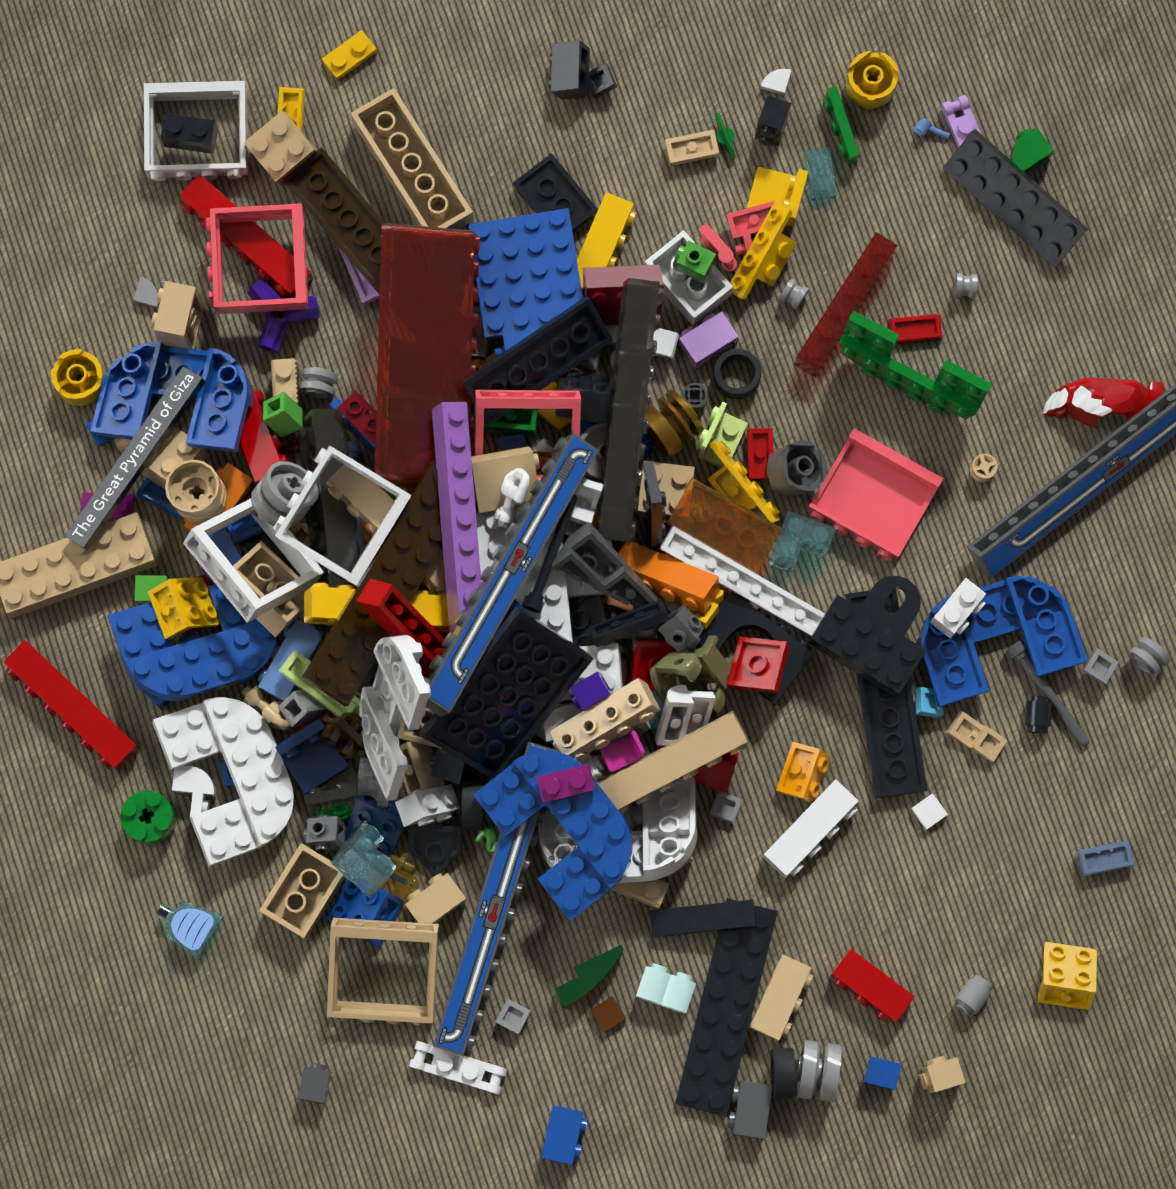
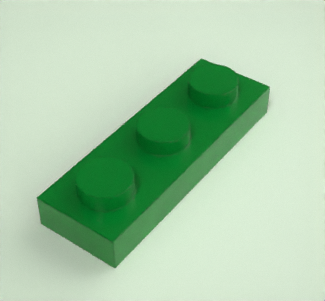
M837 86L827 88L825 98H823V105L826 113L830 112L833 120L830 121L832 133L834 136L838 135L840 144H838L840 157L846 159L848 166L856 164L859 159V152Z

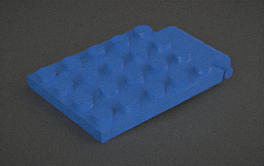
M569 208L468 224L485 339L490 340L502 337L504 339L505 347L495 349L496 357L583 298Z

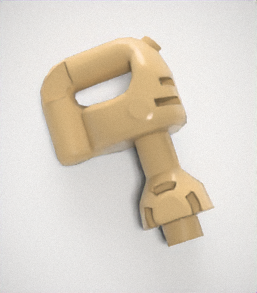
M247 686L243 690L242 694L245 696L243 701L249 706L259 707L262 710V718L269 726L276 730H290L292 728L278 707L281 704L279 701H274L270 704L263 698V693L257 686L254 688Z

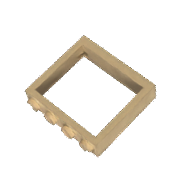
M333 918L330 931L327 1017L340 1018V1021H346L349 1018L359 1019L366 1023L383 1020L389 1024H400L401 1022H412L417 1026H420V1023L433 1024L439 924ZM340 937L428 942L429 962L426 1006L338 1001Z

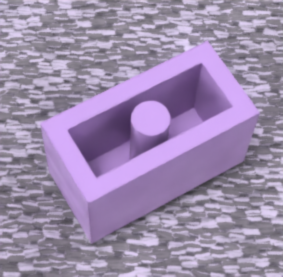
M723 312L717 315L712 313L702 320L703 324L696 328L691 326L680 334L682 337L679 338L678 345L694 369L737 344L739 336Z

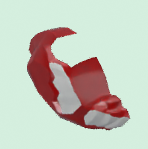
M1085 377L1052 392V395L1045 403L1043 414L1048 417L1055 416L1057 419L1070 415L1080 423L1097 428V418H1104L1113 414L1127 415L1128 421L1164 393L1163 382L1152 381L1147 383L1146 388L1137 380Z

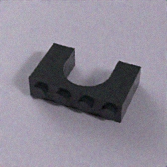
M731 591L719 606V612L707 629H703L699 636L701 640L697 647L701 648L709 635L717 636L718 641L715 647L720 651L733 634L745 629L760 631L770 640L786 641L790 648L778 694L756 691L775 706L813 657L814 653L810 651L812 647L802 639L798 641L790 636L791 631L781 623L776 625L769 620L771 616L761 608L756 610L749 604V600Z

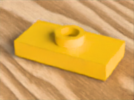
M279 87L278 113L282 110L287 113L303 133L305 89Z

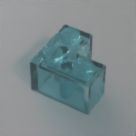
M787 511L769 564L793 573L801 549L825 558L836 528Z
M364 821L345 840L330 863L370 898L390 878L396 866L388 856L377 850L384 837L380 835L374 826Z

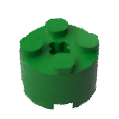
M145 790L136 792L123 803L121 808V824L127 835L138 843L148 846L160 844L168 839L177 820L175 809L171 803L155 791ZM149 812L151 815L154 813V816L151 817V823L148 824L146 821H143L146 813Z

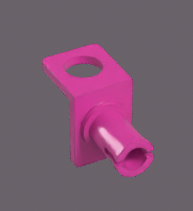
M632 730L627 737L600 749V753L609 772H614L641 760L645 755V750L635 730Z

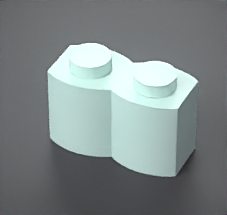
M652 963L651 967L646 966L635 997L686 1014L696 983L691 981L692 976L677 972L676 976L666 973V967Z

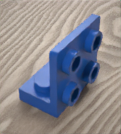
M350 874L331 908L327 920L332 922L333 918L394 921L404 901L389 891L355 874ZM364 939L378 948L383 940Z

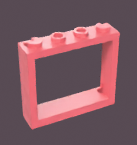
M302 204L210 209V217L206 218L207 233L211 232V242H207V255L212 257V266H208V280L213 282V291H209L210 307L214 306L216 314L308 309L305 224ZM292 219L296 298L224 302L220 223Z
M475 390L474 456L483 455L484 408L572 409L571 434L574 433L580 437L581 396L579 391ZM537 474V479L542 478L543 474Z

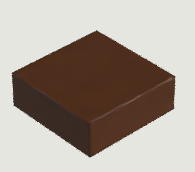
M613 996L590 1010L604 1033L627 1019Z

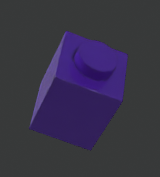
M595 672L570 687L573 692L570 697L577 709L582 708L583 710L588 709L613 693L600 672Z

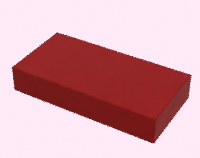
M940 313L889 318L888 320L889 330L899 334L896 345L938 341L943 338Z

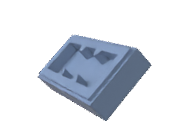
M1129 840L1077 851L1082 877L1135 866Z

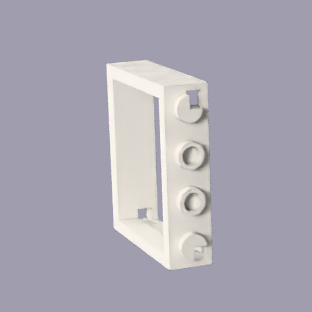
M245 81L144 83V171L147 178H151L154 181H164L166 178L174 177L178 180H190L199 174L206 180L216 179L217 176H227L229 179H239L242 176H248V148L244 144L248 139L247 87ZM239 99V163L155 165V101Z
M329 446L327 450L324 448L320 450L314 460L318 463L313 473L308 470L300 483L304 486L300 495L294 493L287 504V507L290 508L289 513L286 517L280 516L273 529L277 531L275 537L357 586L411 495ZM332 457L397 496L351 573L286 534Z
M251 499L192 528L183 542L247 623L305 592L313 584L317 583L324 573L318 563L312 558L275 537L277 531L273 529L274 526L264 521L257 514ZM249 514L253 516L300 574L299 578L260 599L208 536ZM288 529L286 534L297 540L296 537Z

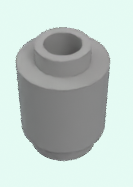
M975 975L973 979L970 978L955 998L958 1003L956 1007L968 1016L970 1013L976 1015L990 997L992 985L978 975Z

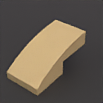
M959 711L946 732L991 762L995 761L1007 742L1005 738L991 728L983 726L963 711Z

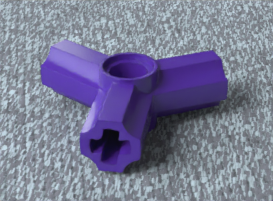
M264 279L257 281L247 292V295L252 300L281 299ZM316 295L308 297V309L285 310L287 315L282 319L274 317L277 311L264 312L267 320L258 347L267 352L279 354L290 324L320 318Z

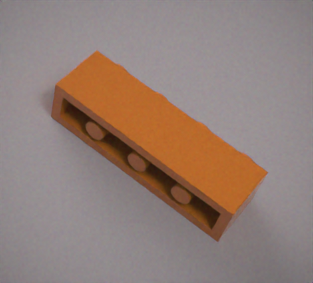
M627 540L618 553L654 594L663 597L666 601L685 605L691 611L705 614L720 592L719 576Z

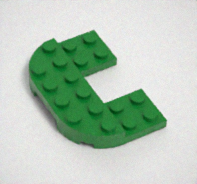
M855 311L852 312L844 334L839 341V346L842 349L840 353L862 367L861 372L871 378L876 376L884 380L883 383L891 389L896 390L899 388L906 392V396L914 401L922 400L929 404L928 407L937 413L946 411L963 419L976 415L992 383L947 359L936 380L930 379L891 358L899 334Z

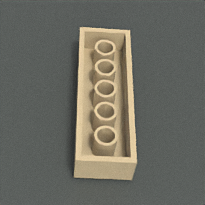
M394 88L351 112L352 123L430 246L474 221L473 211Z
M136 512L106 523L88 550L65 538L1 561L0 596L6 614L13 619L158 566L139 514Z
M734 711L647 755L641 760L603 778L597 783L618 810L623 813L628 810V804L636 801L638 805L650 799L652 796L651 792L659 788L660 792H663L673 787L675 779L683 776L684 780L696 775L699 771L698 767L706 764L709 768L721 762V755L727 752L734 755L744 750L746 747L744 743L748 742V738Z

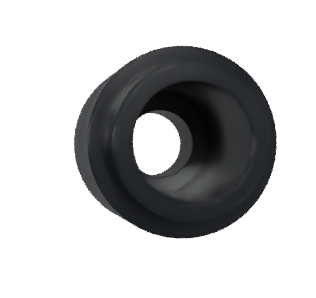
M1031 696V701H1026L1025 726H1027L1028 733H1048V727H1051L1052 702L1047 701L1046 696Z

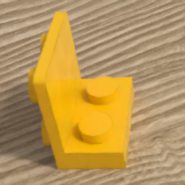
M758 167L747 208L776 201L793 210L786 225L794 227L808 171L798 169L797 176Z
M202 577L168 579L148 591L165 639H173L190 628L215 627L220 624L216 609L208 593V587Z
M1045 942L1043 979L1039 988L1037 1002L1090 1010L1096 994L1097 951L1090 948Z

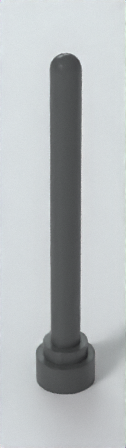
M1021 639L1005 651L1010 659L1014 658L1016 662H1020L1043 695L1047 697L1049 702H1052V707L1079 744L1083 747L1088 746L1089 738L1044 677H1037L1033 663L1027 656V645Z

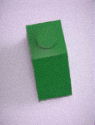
M1037 127L1031 131L1025 129L1016 136L1017 140L1013 146L1011 161L1026 174L1051 159L1054 149Z

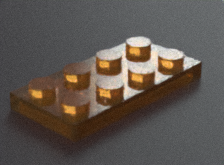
M694 478L690 479L666 523L678 528L756 574L760 571L782 529Z

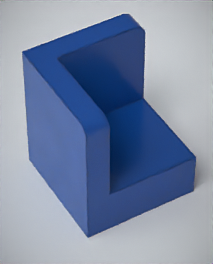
M870 1057L863 1083L884 1089L896 1090L901 1063Z

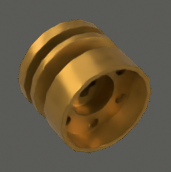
M673 389L665 394L667 400L663 397L657 400L661 412L650 405L636 416L640 426L654 439L655 447L667 458H670L682 449L683 446L679 436L691 442L694 439L693 434L699 436L704 430L692 406Z

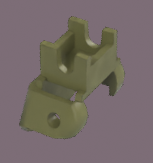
M709 635L701 648L696 649L697 645H695L691 649L686 647L679 653H668L651 667V680L663 703H665L669 689L678 685H686L688 691L713 692L716 699L710 719L719 715L725 705L723 690L727 689L725 681L730 673L733 658L725 657L724 659L715 647L718 641L717 636ZM702 683H717L719 685L717 690L701 689Z

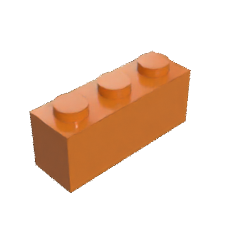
M229 463L224 468L221 466L216 471L227 489L228 499L223 510L225 512L243 503L254 488L255 482L251 477ZM184 518V527L188 532L200 525L189 522Z

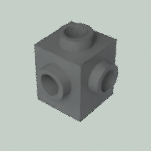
M682 605L669 614L670 620L663 622L658 629L666 642L679 653L686 647L691 649L701 640L699 636L704 627L701 625L699 618L692 615L686 606Z
M322 814L318 815L317 818H308L307 828L304 829L303 834L304 841L318 854L324 855L329 854L330 851L344 850L346 826L338 816Z

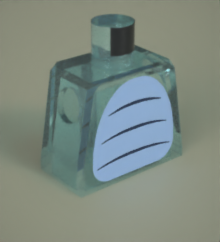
M182 900L176 909L163 903L156 914L157 918L168 923L163 933L197 960H200L224 917L218 912Z

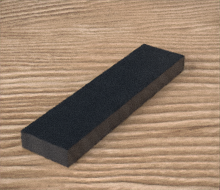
M753 899L650 910L653 938L757 927L755 900Z

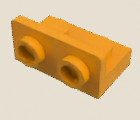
M792 742L776 791L803 799L805 802L812 804L819 795L822 776L829 766V755L821 749Z

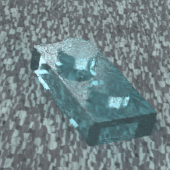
M830 147L805 150L811 201L836 198L837 192Z

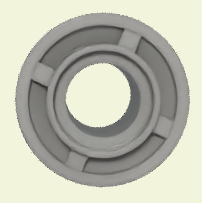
M318 367L303 369L302 377L306 381L300 383L299 390L315 398L334 397L335 388L331 385L337 383V374Z
M1142 637L1138 642L1140 648L1133 647L1129 651V656L1143 672L1156 677L1161 672L1159 665L1166 666L1170 662V658L1158 643L1147 637Z

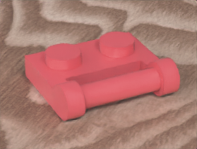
M705 223L698 229L702 236L699 240L702 242L703 247L718 255L726 272H734L738 264L732 250Z

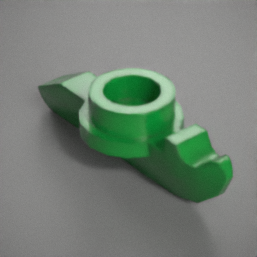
M718 112L715 114L716 124L719 129L716 136L717 141L721 145L726 146L727 152L734 160L735 150L732 143L735 139V134L732 129L725 127L722 117Z
M338 803L333 806V810L324 808V810H316L315 814L317 816L322 814L338 816L341 821L350 820L353 810H350L344 803Z

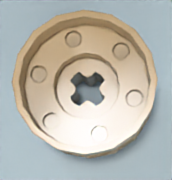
M199 460L184 461L175 466L167 476L165 485L167 498L178 513L189 522L202 524L220 515L225 509L228 499L226 486L215 470L207 463Z

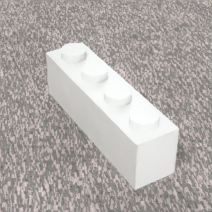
M835 779L767 850L763 858L784 878L789 874L794 877L804 867L801 861L807 855L812 858L822 848L819 842L825 836L830 839L840 829L837 826L842 818L848 821L858 810L855 807L858 800Z

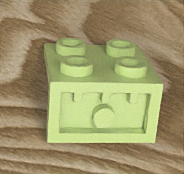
M722 402L720 408L714 407L707 425L710 429L709 431L703 430L697 449L700 450L698 458L720 468L725 464L709 446V443L716 439L719 442L723 441L731 450L729 455L733 457L748 423L725 413L727 407L725 402Z

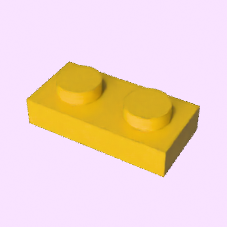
M361 30L323 57L322 62L338 81L376 54L377 48Z

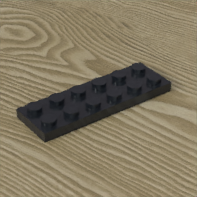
M976 129L971 131L943 167L945 171L1054 267L1061 263L1088 230L1084 224Z
M585 296L462 380L461 384L474 406L475 390H542L612 342L613 338L591 299ZM484 408V423L490 426L514 408Z

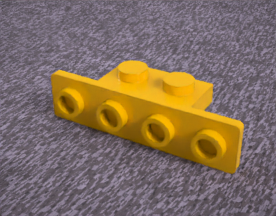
M776 201L773 203L730 282L733 286V295L745 300L756 279L772 287L774 286L797 244L796 241L782 234L793 210Z
M717 439L711 441L709 446L725 465L709 477L708 480L737 517L741 519L758 506L772 524L777 523L780 520L778 516L779 510L771 501L767 503L761 495L763 494L761 487L755 481L751 483L747 478L745 467L739 461L735 462L729 455L731 453L730 448L723 441L719 442Z

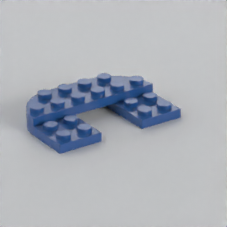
M148 342L131 348L132 352L125 355L122 359L118 357L108 369L101 386L90 429L93 435L132 440L147 419L152 397L161 398L184 366L205 380V383L192 400L196 403L186 444L189 447L229 452L238 451L247 410L252 408L253 389L245 371L229 354L215 348H209L208 351L168 347L164 346L162 342Z
M1029 576L1008 577L1003 581L980 587L986 593L982 599L985 605L977 615L971 613L966 619L969 625L961 635L956 632L951 639L930 623L951 595L946 597L927 616L919 638V646L926 649L921 660L924 661L938 707L989 692L974 644L1022 630L1037 677L1088 661L1072 612L1065 598L1053 586L1050 587L1037 578Z
M216 584L207 587L220 623L221 632L173 645L171 639L164 638L151 602L109 614L107 617L129 678L142 691L145 690L157 696L158 699L166 701L188 700L191 696L237 682L241 684L252 679L263 670L275 648L277 637L271 634L257 619L247 623Z
M551 750L534 751L514 760V763L474 793L473 796L505 837L546 805L578 847L540 876L538 880L569 921H572L622 880L631 863L633 848L632 832L624 815L618 810L594 778L593 781L596 789L594 791L543 803L537 781L538 776L583 764L577 759L561 752Z

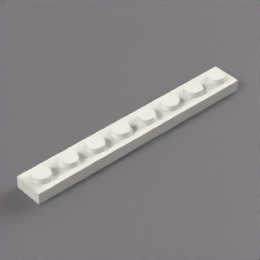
M674 526L671 527L659 548L679 561L719 576V584L810 636L825 614Z

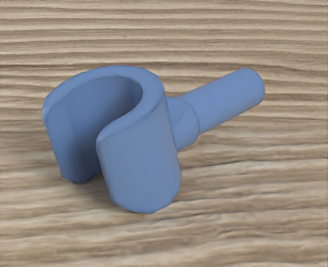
M921 119L913 128L914 133L921 137H925L927 132L948 139L950 133L932 126L931 122L927 119Z

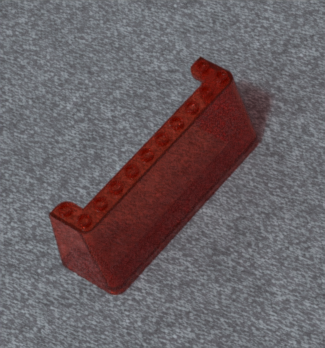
M382 223L375 473L400 489H415L432 460L436 459L432 409L441 402H467L469 433L475 430V416H470V405L474 404L461 384L462 380L476 372V364H471L472 354H477V339L472 338V328H477L478 313H473V303H478V287H473L474 277H479V262H474V256H478L480 236H475V231ZM470 441L471 456H474V441Z

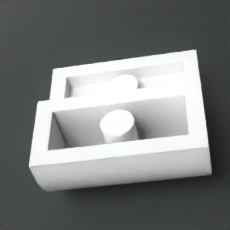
M678 685L669 689L655 735L657 745H668L707 725L716 699L714 693L688 691L686 685Z

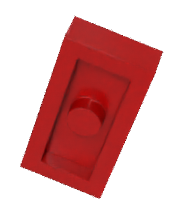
M773 428L747 429L748 479L750 481L769 480L767 464L769 455L774 452Z

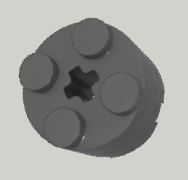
M804 440L796 441L777 449L769 455L767 475L770 481V488L774 492L787 497H797L815 490L824 481L827 474L826 459L822 452L819 453L814 448L815 445Z

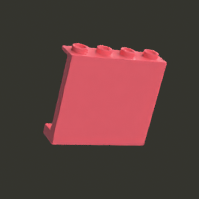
M854 428L813 501L809 504L807 512L811 513L810 517L819 523L825 521L832 525V529L842 536L848 534L855 538L854 542L866 549L871 547L878 551L877 555L886 561H891L892 559L896 562L944 478Z

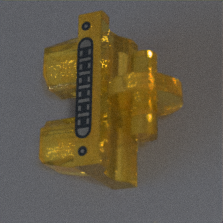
M403 852L400 858L393 854L390 855L388 861L395 864L396 867L381 859L375 861L372 866L374 872L371 883L384 888L389 877L398 881L393 894L402 899H405L412 889L418 886L421 879L402 870L405 869L412 872L415 866L407 862L409 854Z

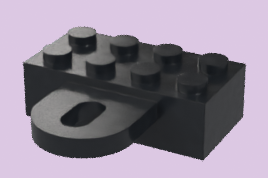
M888 576L879 580L872 587L860 608L837 595L807 643L891 696L897 697L926 652V649L904 636L920 610L921 599L918 589L911 581L904 577ZM894 589H901L905 594L902 605L896 613L887 612L884 604L890 593Z

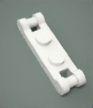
M416 1041L415 1049L417 1050L414 1059L410 1060L409 1067L500 1095L502 1088L500 1083L502 1076H506L507 1069ZM427 1053L434 1055L431 1065L424 1063ZM485 1071L492 1073L489 1083L482 1081Z

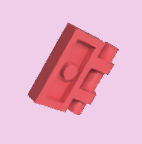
M775 201L726 214L733 239L741 236L744 239V244L735 246L738 256L747 253L753 242L750 234L759 231Z

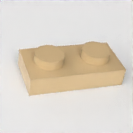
M714 130L665 139L670 166L719 156Z

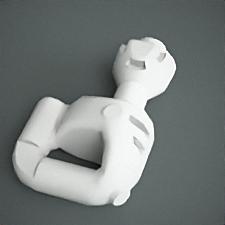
M516 468L508 473L501 486L500 491L506 496L504 505L498 508L494 514V517L498 519L497 525L507 528L508 523L512 524L515 521V512L513 510L515 502L522 504L525 500L530 477L522 468Z

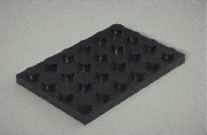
M516 606L494 634L451 712L442 717L434 713L419 733L433 744L493 779L516 760L594 658L588 652Z

